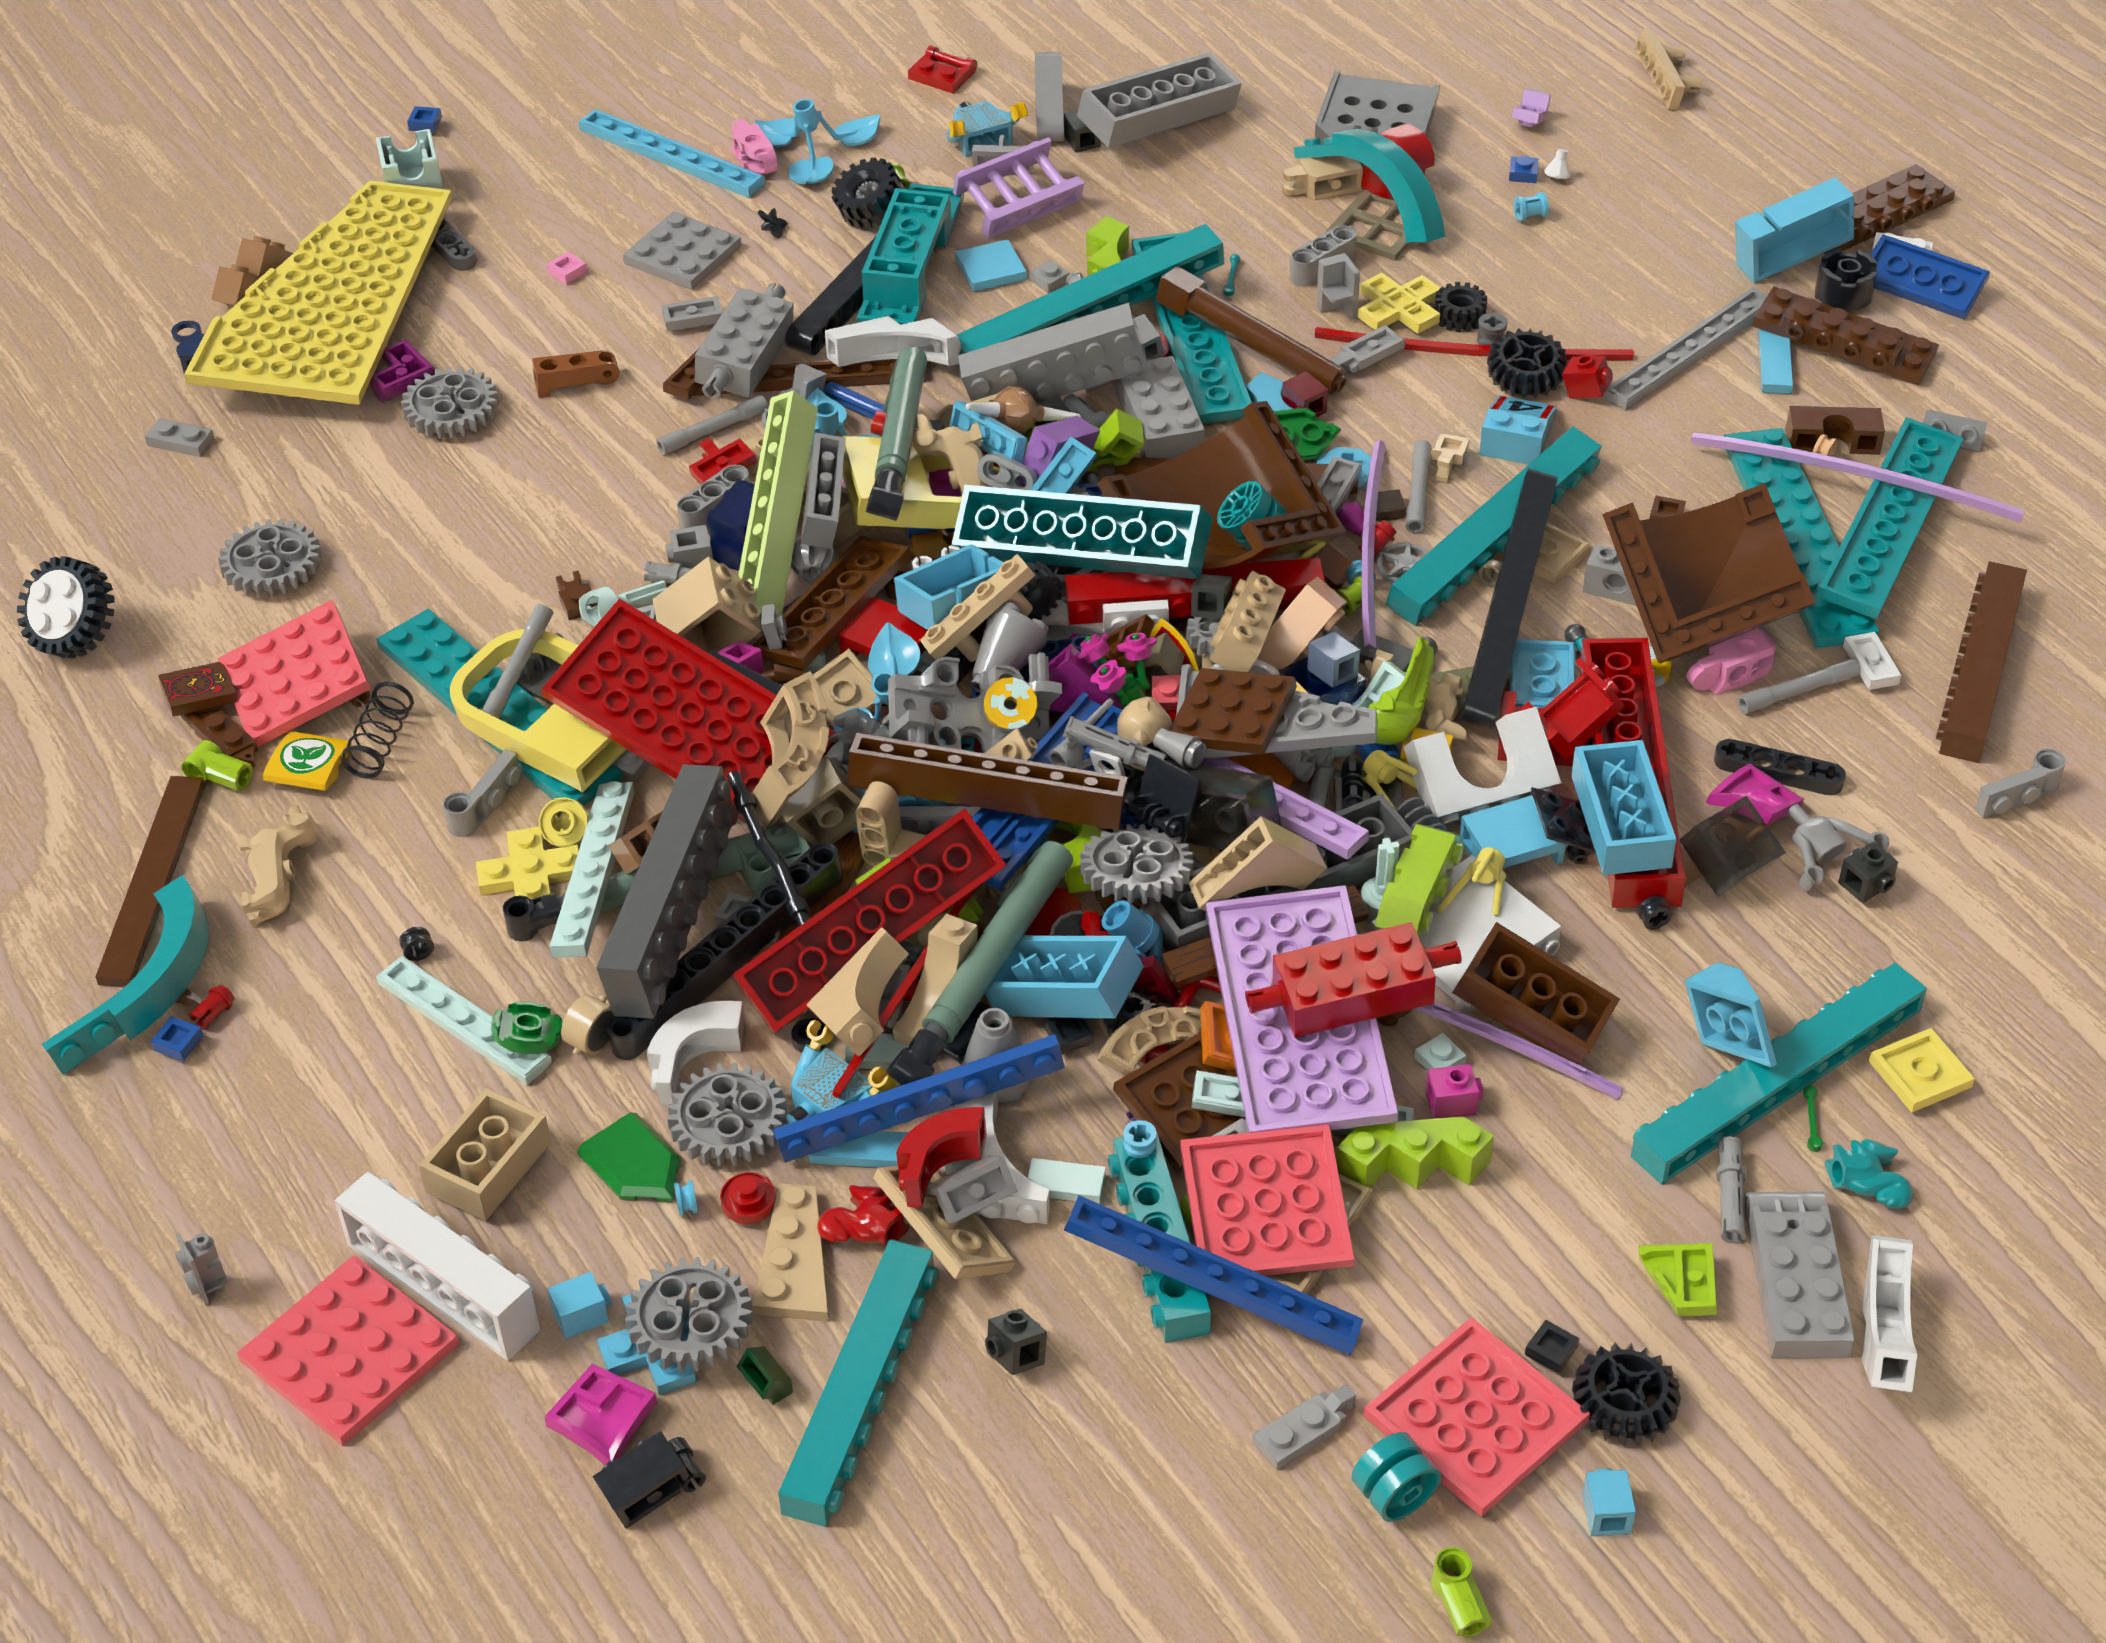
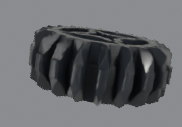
M1520 328L1515 333L1507 331L1505 336H1498L1496 342L1492 343V347H1490L1487 357L1489 377L1492 378L1493 385H1500L1501 392L1510 390L1512 396L1522 394L1523 399L1526 395H1532L1536 399L1539 393L1547 396L1550 390H1556L1557 386L1562 383V373L1568 364L1566 362V350L1561 347V341H1554L1553 335L1544 336L1542 330L1538 333L1532 332L1531 328L1527 332H1523Z
M1615 1342L1611 1346L1610 1352L1600 1346L1596 1351V1355L1588 1354L1584 1359V1364H1580L1576 1370V1379L1573 1381L1572 1392L1574 1395L1573 1400L1581 1405L1580 1411L1582 1413H1590L1589 1428L1591 1433L1602 1430L1605 1441L1611 1436L1618 1437L1620 1445L1626 1441V1438H1631L1637 1446L1642 1442L1643 1436L1653 1442L1658 1432L1665 1434L1669 1429V1424L1673 1423L1677 1417V1408L1681 1401L1680 1392H1678L1680 1385L1678 1379L1673 1377L1672 1366H1662L1663 1360L1661 1355L1653 1358L1649 1357L1647 1347L1641 1352L1635 1351L1632 1342L1626 1349H1621ZM1605 1380L1608 1385L1605 1387V1391L1598 1394L1596 1386ZM1654 1394L1657 1402L1648 1408L1645 1401H1647L1648 1396Z

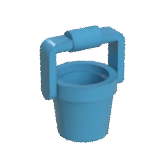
M1122 900L1112 904L1102 918L1104 929L1110 936H1127L1140 959L1146 958L1147 956L1144 953L1148 951V957L1155 956L1161 965L1163 930L1159 924L1145 911L1137 909L1127 901Z

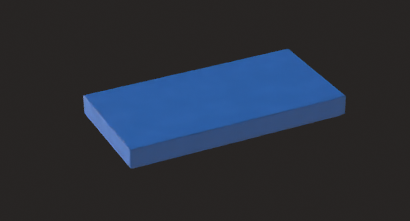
M1882 234L1870 254L1877 261L1876 289L1963 320L1966 319L1990 277V271L1884 234Z

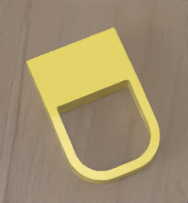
M842 436L846 438L842 477L856 525L931 529L956 527L962 497L933 495L925 473L940 469H952L946 457L942 455L922 456L915 450L912 441L906 478L901 491L904 494L898 519L894 521L866 512L870 492L875 482V469L882 438ZM993 466V470L1000 471V468Z
M524 629L511 631L496 637L465 663L455 674L451 682L450 697L458 719L468 730L499 749L516 752L518 760L584 792L627 749L556 704H553L526 731H522L470 705L467 699L472 688L498 663L512 656L524 633ZM544 631L532 653L545 655L562 665L579 645L549 631Z

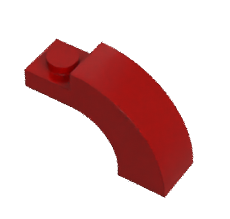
M984 1107L959 1108L937 1114L918 1124L903 1138L896 1151L899 1171L900 1191H905L907 1207L922 1208L929 1182L932 1176L943 1166L960 1160H981L987 1138Z

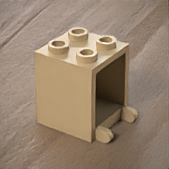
M709 556L652 599L657 622L707 653H710L711 650L719 652L738 640L747 643L762 631L759 620L760 612L756 606L753 585L746 578L741 579L732 573L725 564H719Z

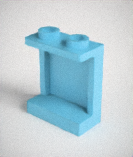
M1532 795L1464 815L1461 819L1460 835L1462 837L1460 841L1464 844V848L1470 856L1473 855L1477 858L1479 852L1486 847L1497 849L1505 858L1503 868L1546 855H1550L1556 864L1564 861L1565 849L1568 845L1546 838Z

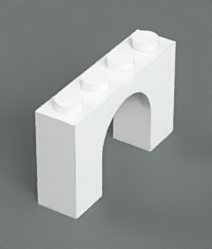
M1537 707L1507 714L1495 722L1507 757V771L1502 783L1494 788L1474 786L1459 774L1444 732L1412 740L1404 746L1409 765L1418 771L1416 775H1413L1419 797L1424 800L1426 806L1431 808L1432 814L1439 818L1440 823L1444 825L1459 821V815L1468 812L1471 814L1488 809L1493 805L1508 803L1532 795V787L1551 791L1552 788L1561 783Z

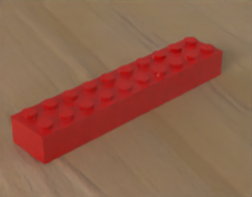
M1648 638L1582 639L1580 658L1588 666L1594 662L1606 676L1603 681L1609 677L1622 692L1617 696L1626 706L1589 739L1590 745L1643 740L1676 836L1672 868L1607 875L1612 908L1638 907L1649 897L1662 896L1667 906L1682 907L1686 877Z

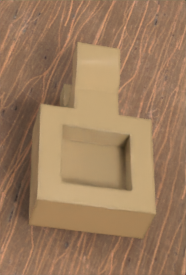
M1440 433L1432 456V460H1437V466H1439L1435 481L1447 483L1452 464L1462 465L1469 449V438Z

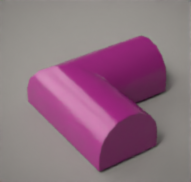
M403 340L385 348L382 358L389 368L373 374L370 384L378 400L381 403H385L408 392V385L415 386L414 379L424 380V373H428L431 376L435 375V368L407 340Z

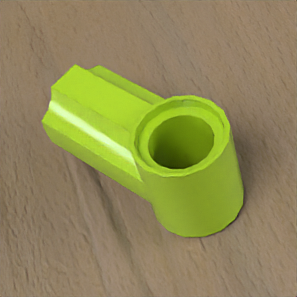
M208 740L201 741L181 764V769L186 777H203L204 783L208 779L235 790H245L250 784V778L253 773L250 763L225 755L219 746Z
M1446 1547L1436 1556L1430 1580L1431 1588L1435 1594L1441 1597L1457 1636L1468 1638L1479 1635L1483 1630L1491 1626L1492 1620L1471 1573L1473 1566L1471 1558L1467 1552L1460 1548ZM1444 1570L1455 1571L1459 1576H1448L1444 1573Z

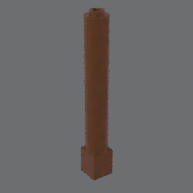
M1176 266L1161 277L1156 296L1157 302L1183 317L1188 313L1192 314L1295 375L1307 371L1328 389V394L1330 395L1336 391L1340 392L1346 385L1347 376H1345V368L1205 289V281L1179 266Z

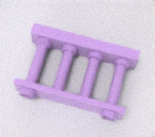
M1049 137L1040 141H1033L1025 147L970 169H963L955 175L953 193L957 196L969 191L984 211L982 232L987 239L1080 202L1084 182L1079 176L1071 179H1064L1048 159L1052 142ZM1038 163L1054 185L1041 189L1026 168ZM1016 173L1031 195L1018 198L1002 177ZM992 182L1008 204L999 208L994 207L980 189V186Z

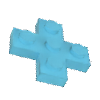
M630 1294L622 1297L625 1311L626 1304L632 1303ZM689 1318L687 1321H684L686 1334L683 1341H686L689 1336ZM627 1329L596 1339L607 1371L620 1375L647 1365L659 1395L696 1382L691 1363H686L683 1372L678 1371L677 1363L675 1362L664 1370L661 1358L652 1364L649 1363L647 1353L638 1354L636 1343H631Z

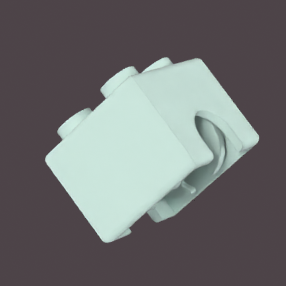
M430 129L415 131L416 143L413 147L406 150L396 148L392 143L391 135L376 138L385 182L443 189Z

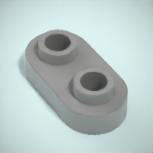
M991 453L983 456L977 466L979 478L992 487L1030 490L1037 481V476L1031 468L1000 453ZM994 463L999 465L1000 471L998 474L993 470ZM1021 476L1026 478V486L1021 485Z

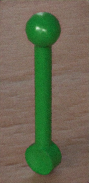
M1809 1085L1803 1090V1095L1807 1098L1810 1126L1807 1148L1810 1151L1818 1152L1823 1144L1817 1132L1815 1098L1818 1095L1816 1087Z

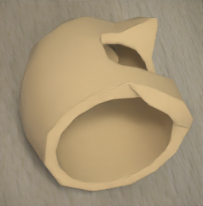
M1142 697L1131 701L1122 710L1116 728L1118 736L1128 740L1134 738L1138 740V744L1146 746L1154 742V738L1160 729L1169 730L1172 722L1171 717L1153 697ZM1166 754L1164 760L1166 761L1170 756ZM1129 763L1133 768L1145 771V768Z

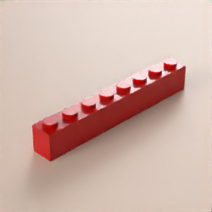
M1320 558L1241 563L1220 568H1202L1201 574L1231 576L1232 591L1240 578L1246 581L1251 571L1259 575H1265L1272 579L1275 584L1286 589L1278 610H1286L1304 587L1316 577H1319L1325 583ZM1128 572L1065 576V600L1069 625L1103 623V604L1155 600L1168 601L1169 618L1191 617L1192 584L1196 579Z

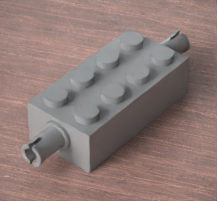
M771 283L764 294L739 288L696 352L695 382L703 384L702 391L708 398L715 391L712 399H717L721 395L722 390L748 398L751 397L784 345L786 332L793 323L794 303L782 300L786 292L781 284H778L773 291L776 283Z

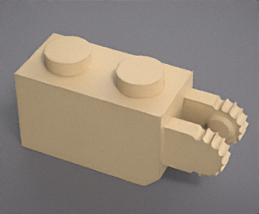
M1344 156L1301 159L1299 165L1284 169L1283 179L1290 182H1285L1282 185V191L1289 196L1306 194L1309 199L1313 200L1362 191L1363 167L1359 161Z

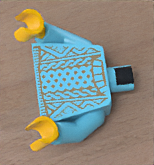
M968 101L962 102L958 109L953 112L954 120L948 122L946 138L949 143L954 144L958 142L965 157L972 155L973 145H999L1000 135L1005 137V146L1011 145L1012 126L1019 122L1020 118L1029 116L1025 102L1009 106V112L999 110L987 101L974 105Z
M813 1020L807 1026V1035L812 1041L810 1045H805L791 1082L792 1101L795 1109L786 1115L787 1122L792 1123L896 1087L895 1079L889 1075L886 1076V1070L882 1067L874 1068L870 1072L868 1079L857 1071L841 1097L838 1099L833 1096V1088L849 1064L830 1049L825 1048L823 1051L820 1049L821 1045L828 1044L833 1039V1032L825 1026L823 1033L817 1037L821 1023Z

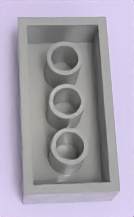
M1160 357L1148 360V370L1116 379V395L1123 412L1142 421L1144 445L1139 449V452L1143 458H1175L1204 442L1205 429L1174 357Z

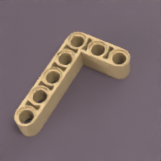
M878 781L869 784L856 809V820L863 860L874 868L889 857L892 859L896 858L926 835L902 829L898 796L891 786ZM1023 864L1001 891L982 884L976 890L974 896L997 902L1005 889L1027 869V866Z

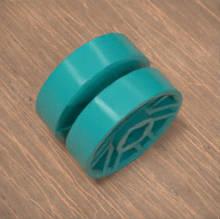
M1248 481L1236 487L1225 498L1218 511L1217 521L1229 535L1250 551L1252 547L1240 527L1250 520L1287 514L1286 508L1258 482Z
M1398 1432L1383 1438L1367 1450L1356 1463L1351 1479L1367 1499H1370L1371 1505L1382 1519L1387 1522H1393L1413 1513L1429 1500L1440 1484L1441 1472L1423 1454L1422 1449L1408 1433Z

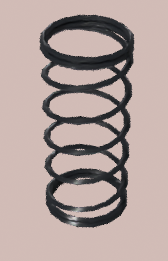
M388 681L381 682L375 686L371 699L367 702L365 711L360 716L359 724L355 726L353 736L348 740L347 748L343 750L341 755L342 764L352 774L362 778H374L381 773L385 764L383 757L390 754V744L395 743L397 739L395 732L402 730L403 724L401 720L408 717L409 711L414 704L413 696L405 687ZM385 686L399 689L406 694L410 705L406 707L401 701L393 697L377 696V690ZM379 698L394 700L401 704L404 709L399 710L388 707ZM372 702L375 708L368 709L370 703ZM377 710L389 719L398 720L400 726L398 729L393 730L385 723L373 721L369 712ZM382 711L387 712V713H390L391 715H393V716H395V717H391V716H389V715L383 713ZM405 713V716H403L402 718H399L396 715ZM367 715L369 720L362 722L363 717ZM373 723L377 728L393 733L394 738L391 742H386L378 735L367 733L363 728V724ZM377 724L383 725V726H385V727L388 728V729H384V728H382L381 726H379V725H377ZM361 727L364 733L356 734L357 729ZM366 735L376 743L387 745L388 751L381 755L373 748L361 746L357 737ZM371 736L376 737V738L380 739L381 741H378V740L372 738ZM354 739L357 745L350 746L351 741ZM357 750L369 754L377 761L378 767L362 764L353 756L351 751ZM348 752L351 758L362 767L371 770L378 769V771L369 774L355 770L347 763L345 754Z

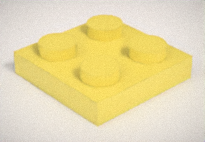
M1932 1028L1871 1052L1869 1058L1870 1064L1911 1113L1972 1088L1975 1080Z

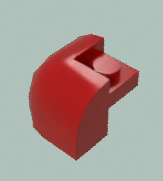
M1407 123L1388 129L1380 134L1401 147L1415 161L1424 175L1426 168L1435 166L1432 144L1427 136L1416 127ZM1364 165L1361 187L1380 197L1394 199L1380 177Z

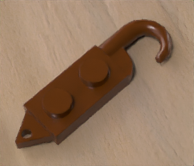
M222 710L208 711L199 715L195 712L180 715L195 730V734L202 741H211L219 746L225 755L250 763L252 767L256 766L255 752L258 751L256 741Z

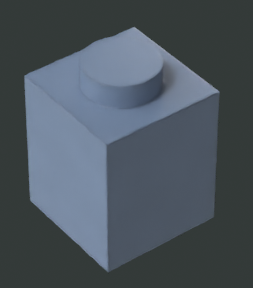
M1332 632L1309 642L1307 670L1332 688L1358 677L1360 649L1336 632Z

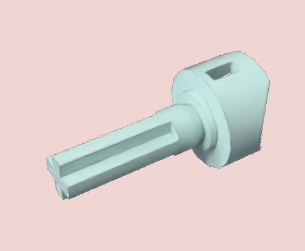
M662 580L615 595L613 590L605 586L589 591L579 599L581 617L583 621L595 627L619 598L634 608L653 603V598L667 589L666 583ZM598 603L597 606L592 608L589 604Z
M1390 838L1383 839L1382 844L1378 845L1376 877L1364 883L1361 890V898L1369 911V918L1365 920L1367 923H1371V921L1377 918L1388 882L1393 883L1395 878L1399 843H1391Z

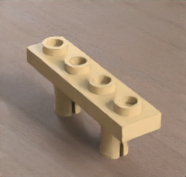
M1643 28L1640 38L1636 41V53L1640 57L1644 68L1647 70L1667 109L1678 110L1684 92H1700L1699 88L1702 86V79L1700 76L1679 75L1673 63L1682 64L1683 58H1685L1683 46H1663L1653 28Z
M1018 554L1012 559L1005 561L991 578L976 587L974 593L962 603L955 605L950 614L940 623L930 627L925 636L920 639L921 643L935 660L945 656L951 649L956 647L970 662L976 661L980 644L970 633L1005 602L1015 604L1021 609V614L1028 616L1033 607L1019 589L1029 582L1035 574Z

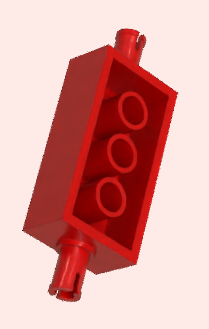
M1409 922L1273 955V986L1245 991V999L1250 1014L1281 1006L1294 1038L1434 1004L1436 976L1433 969L1460 964L1462 962L1461 951L1456 941L1426 949L1425 946H1422L1413 923Z

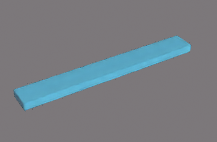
M594 109L578 122L579 130L747 198H750L765 185V176L600 110Z

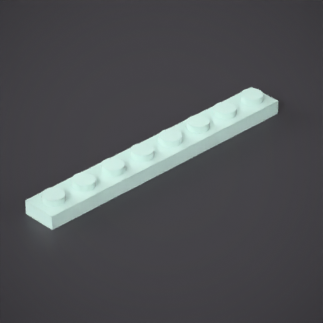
M611 781L606 784H600L549 946L552 958L587 956L615 861V856L608 845L622 837L634 796L632 782L620 783Z

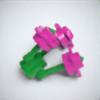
M1133 633L1126 637V642L1117 646L1118 651H1125L1126 659L1136 661L1139 678H1136L1133 674H1126V669L1119 667L1116 660L1107 661L1104 657L1110 650L1105 641L1109 638L1108 634H1104L1101 637L1097 634L1087 636L1080 644L1082 648L1077 656L1079 659L1085 657L1088 663L1098 660L1101 664L1096 673L1091 676V683L1093 685L1098 684L1101 692L1107 694L1116 692L1124 708L1133 700L1147 697L1145 690L1150 687V684L1146 677L1143 659L1151 656V646L1157 643L1156 638H1146L1144 633Z

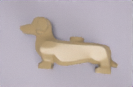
M923 414L918 415V430L913 435V446L922 456L942 455L948 459L953 470L948 472L953 490L959 488L962 496L965 485L987 487L979 478L977 472L978 463L983 457L979 449L983 445L978 423L972 424L969 431L955 426L935 431L928 417Z
M1377 649L1373 662L1369 659L1364 661L1369 672L1368 679L1365 682L1366 689L1383 661H1393V654ZM1445 673L1441 682H1439L1430 675L1428 697L1425 699L1424 710L1422 711L1423 714L1427 715L1424 729L1453 735V740L1468 739L1466 729L1453 722L1459 712L1456 699H1462L1465 696V690L1460 688L1463 684L1461 677Z
M297 805L291 806L288 815L283 816L284 825L264 828L252 838H248L246 835H239V848L241 851H246L248 866L257 884L255 894H250L248 891L241 892L242 908L245 914L250 913L249 921L252 927L258 926L265 920L279 916L287 910L290 900L289 880L296 878L292 861L288 859V854L294 847H309L316 840L317 827L312 816L308 813H302Z

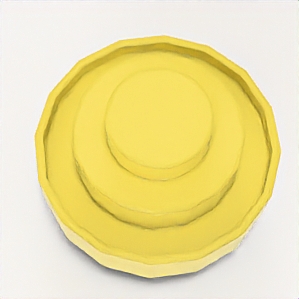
M566 797L555 798L548 802L541 810L539 830L544 839L552 845L559 847L576 845L583 839L589 814L586 808L577 800Z

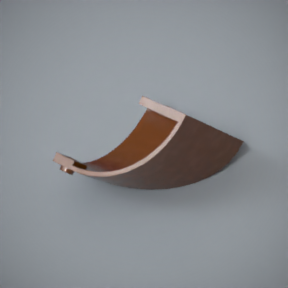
M1267 401L1250 403L1242 410L1245 414L1244 417L1205 442L1175 458L1131 475L1105 476L1097 483L1103 497L1201 505L1212 517L1202 568L1227 567L1303 551L1314 547L1320 542L1324 541L1327 543L1346 532ZM1248 481H1256L1286 508L1287 514L1250 520L1241 526L1242 533L1252 547V550L1249 551L1218 524L1217 515L1225 498L1236 487Z
M1765 483L1735 494L1734 497L1721 502L1661 518L1640 520L1633 502L1602 514L1659 664L1816 606L1804 573L1800 572Z

